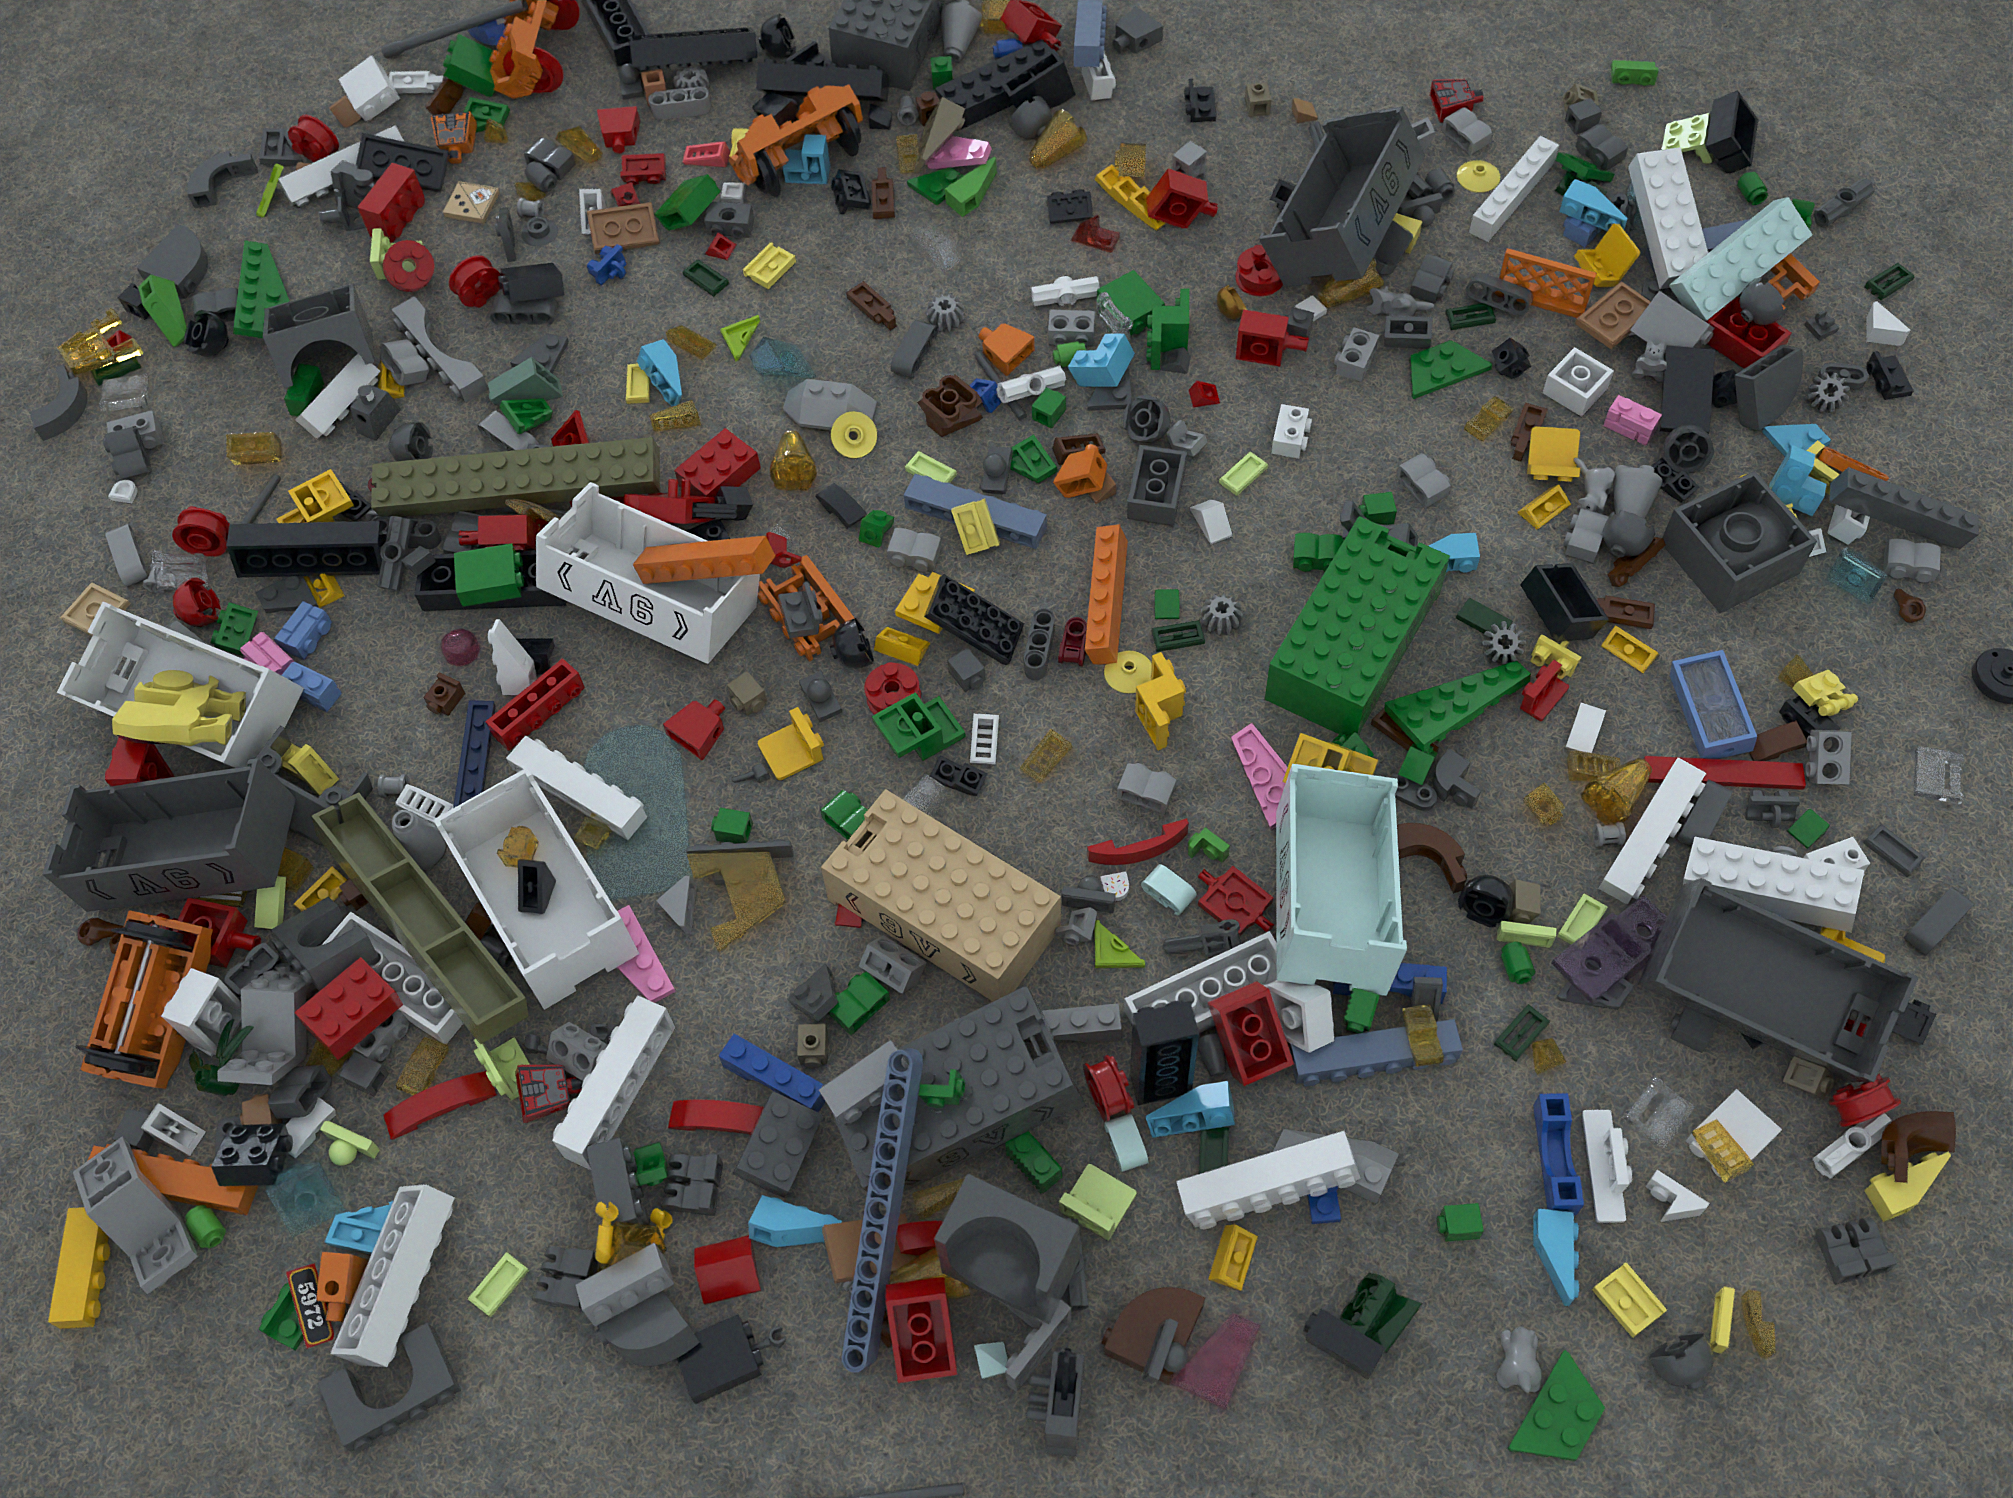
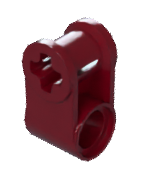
M1073 617L1067 621L1063 640L1060 644L1058 663L1071 662L1083 667L1086 656L1085 641L1087 623L1083 618ZM1079 631L1081 633L1073 634L1072 632Z

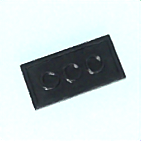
M362 133L356 165L359 166L360 170L365 169L372 172L373 179L376 180L380 179L391 163L411 168L415 171L421 189L441 192L449 159V151Z

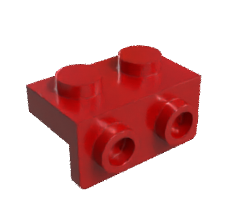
M664 153L622 155L620 177L626 184L632 182L633 185H638L641 181H647L649 184H659L660 181L666 180V156Z
M1553 660L1548 667L1543 665L1536 675L1537 680L1534 683L1529 682L1521 694L1524 698L1520 709L1538 721L1545 719L1569 689V685L1558 678L1562 667L1561 663Z

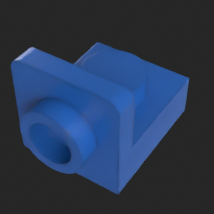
M976 378L970 384V387L978 392L982 404L988 413H992L1000 405L1001 400L997 395L996 389L998 386L995 381Z
M1338 1186L1328 1188L1325 1194L1319 1196L1307 1195L1311 1224L1341 1221L1337 1196Z

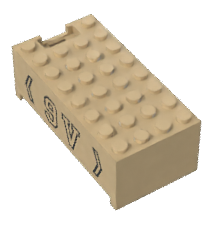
M885 789L864 814L865 820L847 842L842 841L821 866L828 901L836 906L841 904L979 992L991 1000V1003L1014 992L1056 936V928L1061 927V896Z

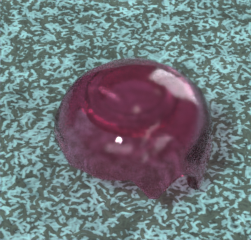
M466 629L452 630L444 635L441 640V651L447 662L451 665L461 667L471 664L479 655L480 645L471 631Z

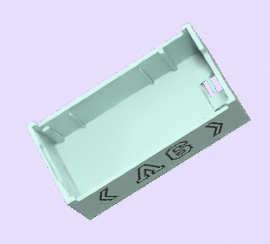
M1292 764L1276 811L1277 980L1314 985L1316 979L1350 984L1349 991H1352L1353 988H1359L1378 995L1387 996L1407 951V942L1403 940L1395 801L1398 780L1396 778Z

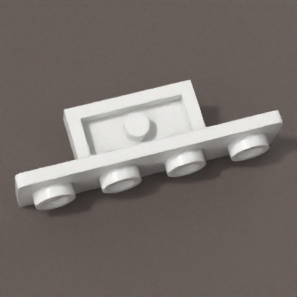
M1584 1110L1582 1112V1121L1596 1222L1624 1223L1626 1221L1623 1192L1629 1183L1632 1182V1170L1630 1166H1627L1625 1157L1628 1154L1627 1139L1623 1138L1621 1128H1613L1610 1110Z

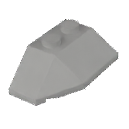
M806 379L788 391L783 411L800 427L831 430L835 420L847 412L863 413L873 421L877 401L853 384Z

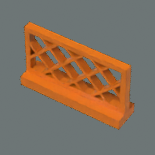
M1507 248L1499 279L1530 290L1533 294L1532 306L1578 318L1586 310L1597 273ZM1509 258L1517 259L1521 264L1514 266ZM1532 266H1541L1543 270L1536 272ZM1525 268L1530 275L1523 277L1519 270ZM1560 271L1566 276L1558 278L1554 272ZM1512 273L1516 278L1507 275ZM1548 275L1552 281L1545 283L1541 277ZM1576 278H1585L1589 282L1580 284ZM1534 279L1538 284L1529 281ZM1570 281L1574 287L1567 289L1563 283ZM1557 286L1560 290L1553 289L1550 287ZM1495 291L1497 296L1504 297L1503 292ZM1579 292L1582 296H1578L1573 293ZM1516 299V301L1526 304L1523 299Z

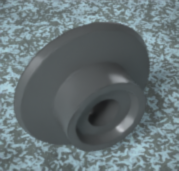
M534 217L523 228L522 239L531 246H544L551 243L557 237L558 227L551 220L543 217Z

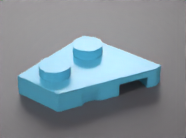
M1817 424L1766 426L1762 431L1785 457L1792 445L1807 450L1817 440L1825 446L1831 442V439Z
M393 1201L389 1202V1205L373 1208L370 1206L362 1208L357 1212H345L335 1215L325 1243L328 1246L371 1255Z

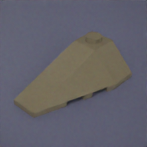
M943 97L940 99L925 124L914 172L918 173L953 136L956 129L960 131L965 121V118L962 117L965 108Z

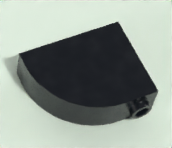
M1055 49L1000 83L1004 93L1016 109L1027 100L1029 103L1035 101L1033 98L1035 96H1041L1049 108L1052 109L1076 95L1065 63Z

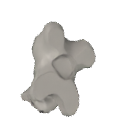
M1386 286L1384 289L1375 287L1370 289L1374 302L1368 305L1366 309L1373 315L1413 316L1416 310H1429L1434 308V304L1415 301L1407 293L1396 294L1389 292Z
M1652 341L1647 342L1645 353L1639 356L1636 361L1635 369L1632 372L1633 377L1641 379L1644 376L1650 375L1657 382H1663L1664 370L1667 368V362L1664 361L1665 357L1663 356L1665 348L1663 342L1659 345H1654Z
M1576 457L1574 462L1580 468L1586 491V497L1578 499L1580 505L1576 508L1603 514L1607 498H1609L1615 472L1610 467L1603 469L1595 467L1588 470L1585 463Z
M1520 1326L1512 1332L1509 1330L1501 1332V1344L1505 1352V1359L1496 1373V1379L1503 1388L1508 1389L1510 1386L1518 1385L1526 1393L1536 1392L1541 1388L1542 1371L1539 1363L1536 1361L1538 1337L1533 1330L1529 1331Z

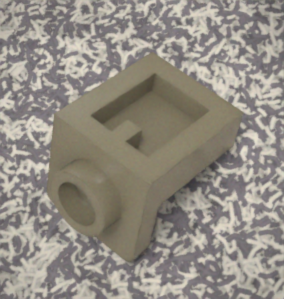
M1575 83L1564 94L1565 112H1567L1568 106L1589 98L1599 106L1596 90Z
M1793 1056L1783 1082L1824 1100L1826 1094H1829L1833 1089L1834 1074L1825 1067Z

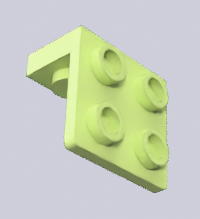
M1710 114L1697 115L1692 118L1668 123L1665 129L1662 150L1680 147L1681 152L1695 149L1696 155L1700 156L1703 163H1712L1713 155L1708 153L1705 145L1708 138Z
M381 228L373 229L370 253V263L378 280L386 279L383 272V260L388 249L395 244L390 243L389 238L384 236ZM405 261L402 263L404 270L408 272L415 270L412 262Z
M515 1037L492 1051H489L484 1043L479 1044L474 1039L478 1047L474 1050V1053L480 1063L486 1068V1075L492 1085L497 1088L501 1096L507 1094L511 1101L517 1098L519 1095L515 1077L516 1068L518 1065H530Z
M1088 1164L1070 1194L1065 1192L1061 1197L1059 1212L1069 1218L1078 1219L1079 1224L1109 1241L1136 1197L1137 1192L1094 1165Z

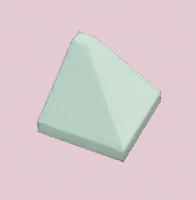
M1004 1342L974 1345L982 1379L1006 1372L1007 1368L1005 1365L1008 1358Z

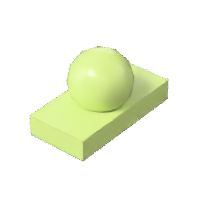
M328 1120L320 1128L328 1138L334 1140L329 1148V1157L336 1165L345 1166L351 1164L356 1158L357 1151L374 1159L380 1151L373 1141Z

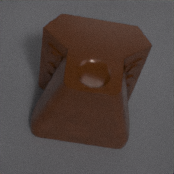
M957 375L942 377L939 386L925 390L922 399L917 402L926 415L927 426L940 437L949 435L983 419L981 413L976 409L982 403L978 392Z

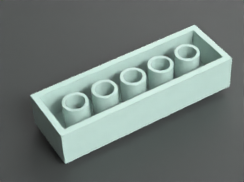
M1789 197L1774 200L1669 284L1683 307L1706 321L1743 292L1745 287L1755 278H1760L1812 236V233Z

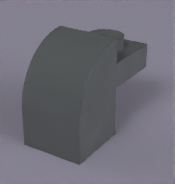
M1448 749L1437 763L1432 780L1433 788L1439 799L1443 802L1450 795L1460 806H1467L1472 809L1479 799L1481 790L1463 779L1468 772L1471 762L1451 749Z

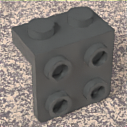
M1392 220L1369 264L1368 270L1378 276L1380 274L1393 273L1411 243L1413 234Z

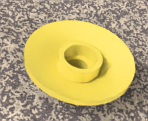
M1473 160L1459 167L1457 180L1465 189L1482 193L1497 187L1500 182V173L1494 165L1488 162Z
M847 412L835 420L831 428V441L841 455L848 458H860L870 453L877 441V430L875 424L867 415L860 412ZM850 432H855L857 434L856 440H851L849 438Z
M1122 651L1118 653L1117 663L1105 665L1104 676L1107 683L1113 689L1122 693H1136L1137 686L1151 681L1152 663L1145 655L1139 652ZM1132 666L1133 669L1128 670L1125 667Z

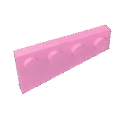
M1251 723L1233 735L1231 740L1270 829L1276 827V811L1286 784L1282 781L1288 767Z
M630 905L618 910L617 912L621 916L639 954L616 968L649 1001L655 1003L676 992Z

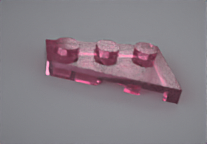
M1233 1313L1171 1381V1384L1226 1410L1260 1325Z

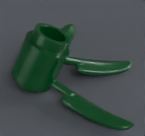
M235 1019L227 1022L221 1033L216 1050V1058L219 1059L218 1066L212 1064H205L203 1066V1060L195 1049L192 1050L189 1056V1065L195 1073L194 1082L199 1091L220 1096L236 1093L240 1083L218 1081V1070L228 1063L236 1049L253 1030L254 1026H246L240 1030L227 1045Z

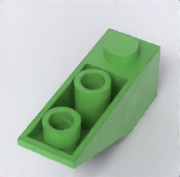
M992 157L986 164H981L945 188L946 204L963 217L979 207L997 173L996 158Z
M150 274L138 286L142 304L172 346L176 347L184 341L187 326L174 281Z

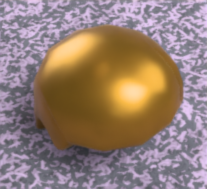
M1227 285L1218 292L1217 307L1220 313L1226 318L1233 320L1242 317L1243 309L1247 310L1237 291Z

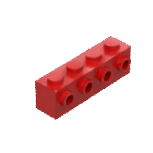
M562 658L485 722L492 736L510 751L525 736L539 729L548 718L558 713L572 698H576L585 688L579 673Z

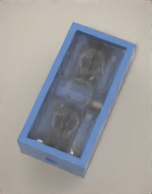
M1719 650L1672 661L1670 678L1700 758L1720 759L1753 751L1757 735L1724 651Z

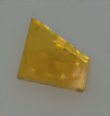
M580 126L560 131L555 140L587 163L598 161L603 154Z

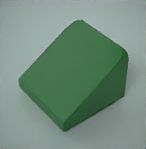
M1179 589L1155 590V619L1180 618Z
M1808 809L1787 832L1808 849L1826 833L1830 825L1812 809Z

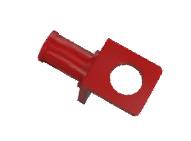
M632 182L613 188L610 191L611 195H614L618 207L640 204Z
M773 532L766 533L767 540L775 554L770 564L785 569L802 561L801 556L787 551V539Z

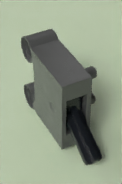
M1068 1348L1065 1349V1352L1053 1351L1051 1375L1031 1374L1030 1385L1049 1388V1394L1029 1393V1405L1045 1406L1047 1409L1028 1407L1026 1419L1046 1422V1453L1076 1457L1085 1368L1084 1355L1072 1353L1071 1349Z

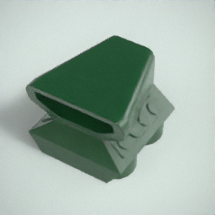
M1368 1272L1358 1284L1353 1299L1343 1309L1340 1320L1385 1347L1384 1352L1387 1353L1417 1313L1422 1303L1398 1295L1395 1283L1381 1275Z

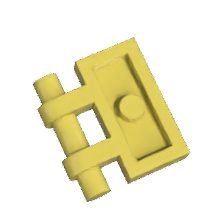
M1829 669L1800 680L1793 687V690L1809 707L1815 704L1819 707L1818 712L1821 716H1833L1839 713L1840 709L1847 710L1853 707L1858 701L1857 695L1842 693L1846 687Z

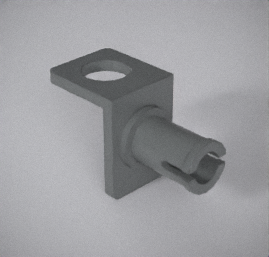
M338 197V209L319 211L322 225L341 222L344 224L346 231L366 228L365 224L356 225L354 223L357 217H361L360 212L349 214L342 197Z

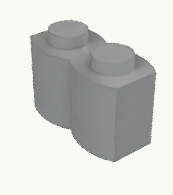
M1461 108L1443 121L1442 132L1469 155L1490 144L1492 136L1490 127L1484 122L1477 120L1476 115L1467 108Z
M409 340L382 343L379 354L384 366L391 371L393 378L399 385L403 386L426 381L427 374L429 373L428 363L418 355L417 348Z
M1423 453L1398 467L1397 478L1424 508L1448 496L1451 487L1449 478L1438 471L1434 461Z
M1582 508L1579 515L1574 514L1569 528L1574 530L1572 533L1567 532L1563 546L1567 547L1565 555L1594 563L1603 538V528L1609 516Z
M895 528L887 549V559L897 567L912 566L921 572L927 570L934 571L942 548L941 538L929 533H916L909 529Z
M1889 539L1884 549L1883 573L1897 579L1909 577L1923 583L1935 581L1940 572L1941 547L1930 543H1913L1904 539Z
M1128 763L1117 788V798L1165 814L1175 790L1176 779L1167 772H1152L1143 764Z

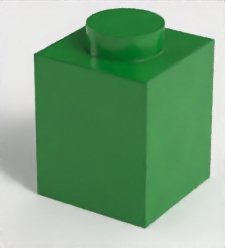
M951 56L930 58L933 90H935L936 87L953 80Z
M1046 387L1032 405V420L1052 429L1066 411V396Z
M1392 492L1363 495L1362 505H1359L1358 508L1368 520L1380 525L1395 523L1397 509Z
M1413 743L1398 774L1422 785L1438 753L1433 751L1431 745L1430 749L1423 753Z
M720 808L718 816L713 817L711 831L714 832L716 840L734 844L748 842L753 826L750 812Z
M1479 1203L1448 1205L1442 1208L1440 1216H1437V1229L1439 1234L1444 1233L1445 1242L1480 1239L1484 1229Z

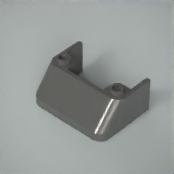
M280 725L256 758L296 798L289 829L318 845L324 846L316 836L311 815L333 805L336 809L339 825L342 824L338 802L358 792L366 799L373 790L368 774L363 771L349 791L333 786L325 789L320 797L317 798L277 776L276 774L282 767L281 757L292 745L285 728Z

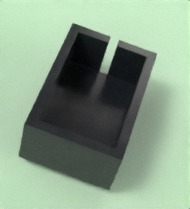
M1737 90L1713 100L1710 112V125L1708 126V138L1705 143L1708 153H1712L1717 165L1723 168L1727 174L1752 166L1758 118Z
M1573 563L1555 564V566L1553 564L1535 565L1520 584L1556 642L1593 639L1609 620Z

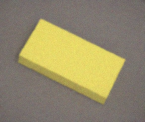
M638 364L627 365V404L650 402L651 380Z
M1725 1286L1715 1295L1710 1337L1712 1351L1720 1354L1729 1346L1735 1289Z

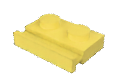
M770 242L743 269L745 277L749 276L754 282L769 289L796 262L795 255L780 247L776 248Z
M985 498L977 502L974 501L952 508L951 512L966 555L1000 545Z
M1624 1263L1592 1289L1632 1338L1667 1311L1627 1263Z

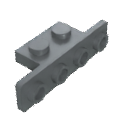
M776 839L772 842L748 841L741 844L723 842L720 845H707L699 843L694 846H688L686 850L688 858L692 863L714 861L715 885L768 882V859L794 856L791 841Z

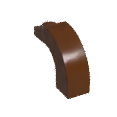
M1422 823L1398 824L1399 859L1413 855L1431 859L1442 870L1452 893L1462 891L1467 880V873L1462 866L1465 853L1460 845L1450 835L1436 827Z
M1924 1111L1911 1113L1899 1117L1888 1124L1882 1134L1881 1164H1887L1888 1170H1894L1895 1182H1908V1159L1914 1154L1926 1151L1955 1153L1956 1125L1954 1112Z

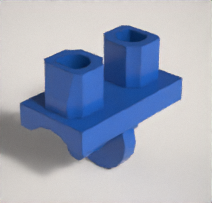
M617 244L614 248L605 245L600 252L602 260L600 262L591 260L587 264L588 272L595 277L597 284L602 286L608 278L613 279L615 276L623 278L626 275L624 267L627 264L622 254V246Z

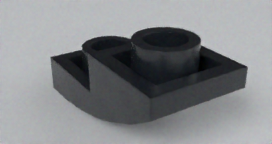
M1663 458L1652 465L1655 469L1654 473L1662 478L1661 489L1680 502H1683L1699 488L1683 470L1678 474L1670 468Z
M339 481L354 505L341 513L351 521L357 522L372 509L371 504L356 491L352 492Z
M835 483L815 496L829 514L834 512L846 529L867 515L864 509Z
M940 755L928 780L968 795L977 796L988 773L967 763L961 766Z

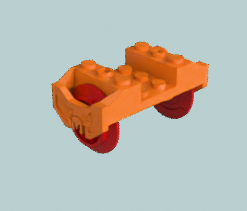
M526 0L528 5L527 11L503 17L505 19V30L503 33L505 37L501 36L496 46L498 50H493L489 59L492 62L490 72L495 84L494 90L515 99L531 95V93L553 92L561 86L564 78L561 64L552 54L534 45L539 27L548 31L569 30L577 24L580 17V8L576 0Z

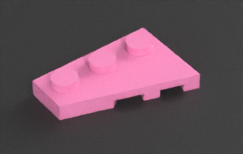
M952 136L931 158L927 166L929 169H942L986 164L992 148L989 142Z

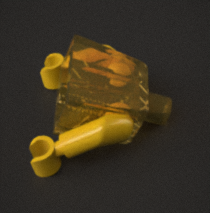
M602 1202L597 1204L595 1211L603 1218L602 1224L598 1227L595 1258L600 1265L597 1273L653 1243L657 1245L662 1254L667 1251L663 1230L672 1224L671 1214L665 1210L662 1211L655 1208L650 1215V1220L656 1226L618 1221L611 1225V1221L615 1220L619 1214L618 1208L611 1202L608 1204V1209Z

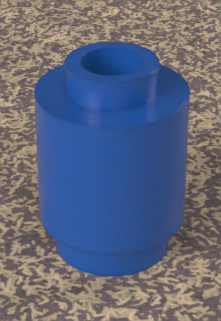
M1016 38L996 41V45L993 46L994 59L1002 58L1023 48L1022 42L1016 40Z

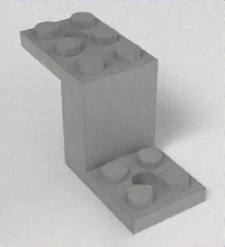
M276 964L273 970L264 972L263 975L252 980L251 983L241 989L242 1029L250 1025L254 1026V1028L243 1040L241 1054L218 1070V1081L273 1085L306 1059V1028L294 1012L306 1003V995L316 987L313 984L308 986L301 974L298 975L291 964Z
M123 1136L73 1171L87 1215L130 1257L140 1288L147 1294L155 1288L164 1285L171 1276L181 1269L188 1267L198 1257L181 1213L139 1170L130 1144Z
M1060 1300L1050 1324L1001 1302L1033 1328L1024 1341L1026 1344L1025 1348L1020 1354L1015 1352L1005 1365L1007 1368L1005 1372L1007 1385L1017 1392L1071 1324V1307L1062 1300Z

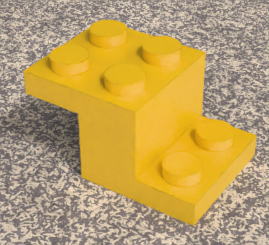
M330 469L289 490L288 492L297 508L278 517L276 520L278 523L335 522L333 516L354 505Z
M932 572L928 578L918 574L895 609V615L939 634L943 628L925 618L924 615L941 575ZM965 586L975 593V589Z
M1161 652L1152 655L1151 681L1136 687L1135 712L1158 751L1167 747V738L1169 737L1168 725L1170 721L1183 715V706H1185L1184 693H1186L1183 681L1181 679L1177 680L1174 674V667L1169 659L1166 660Z
M1300 733L1282 782L1286 783L1292 764L1374 775L1379 760L1335 743L1325 742Z

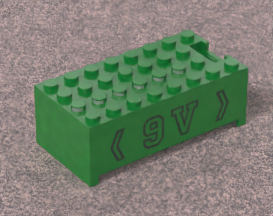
M1359 516L1270 662L1264 700L1337 734L1356 732L1359 736L1361 729L1434 601L1439 597L1450 555L1420 542L1417 547L1389 536L1388 528Z

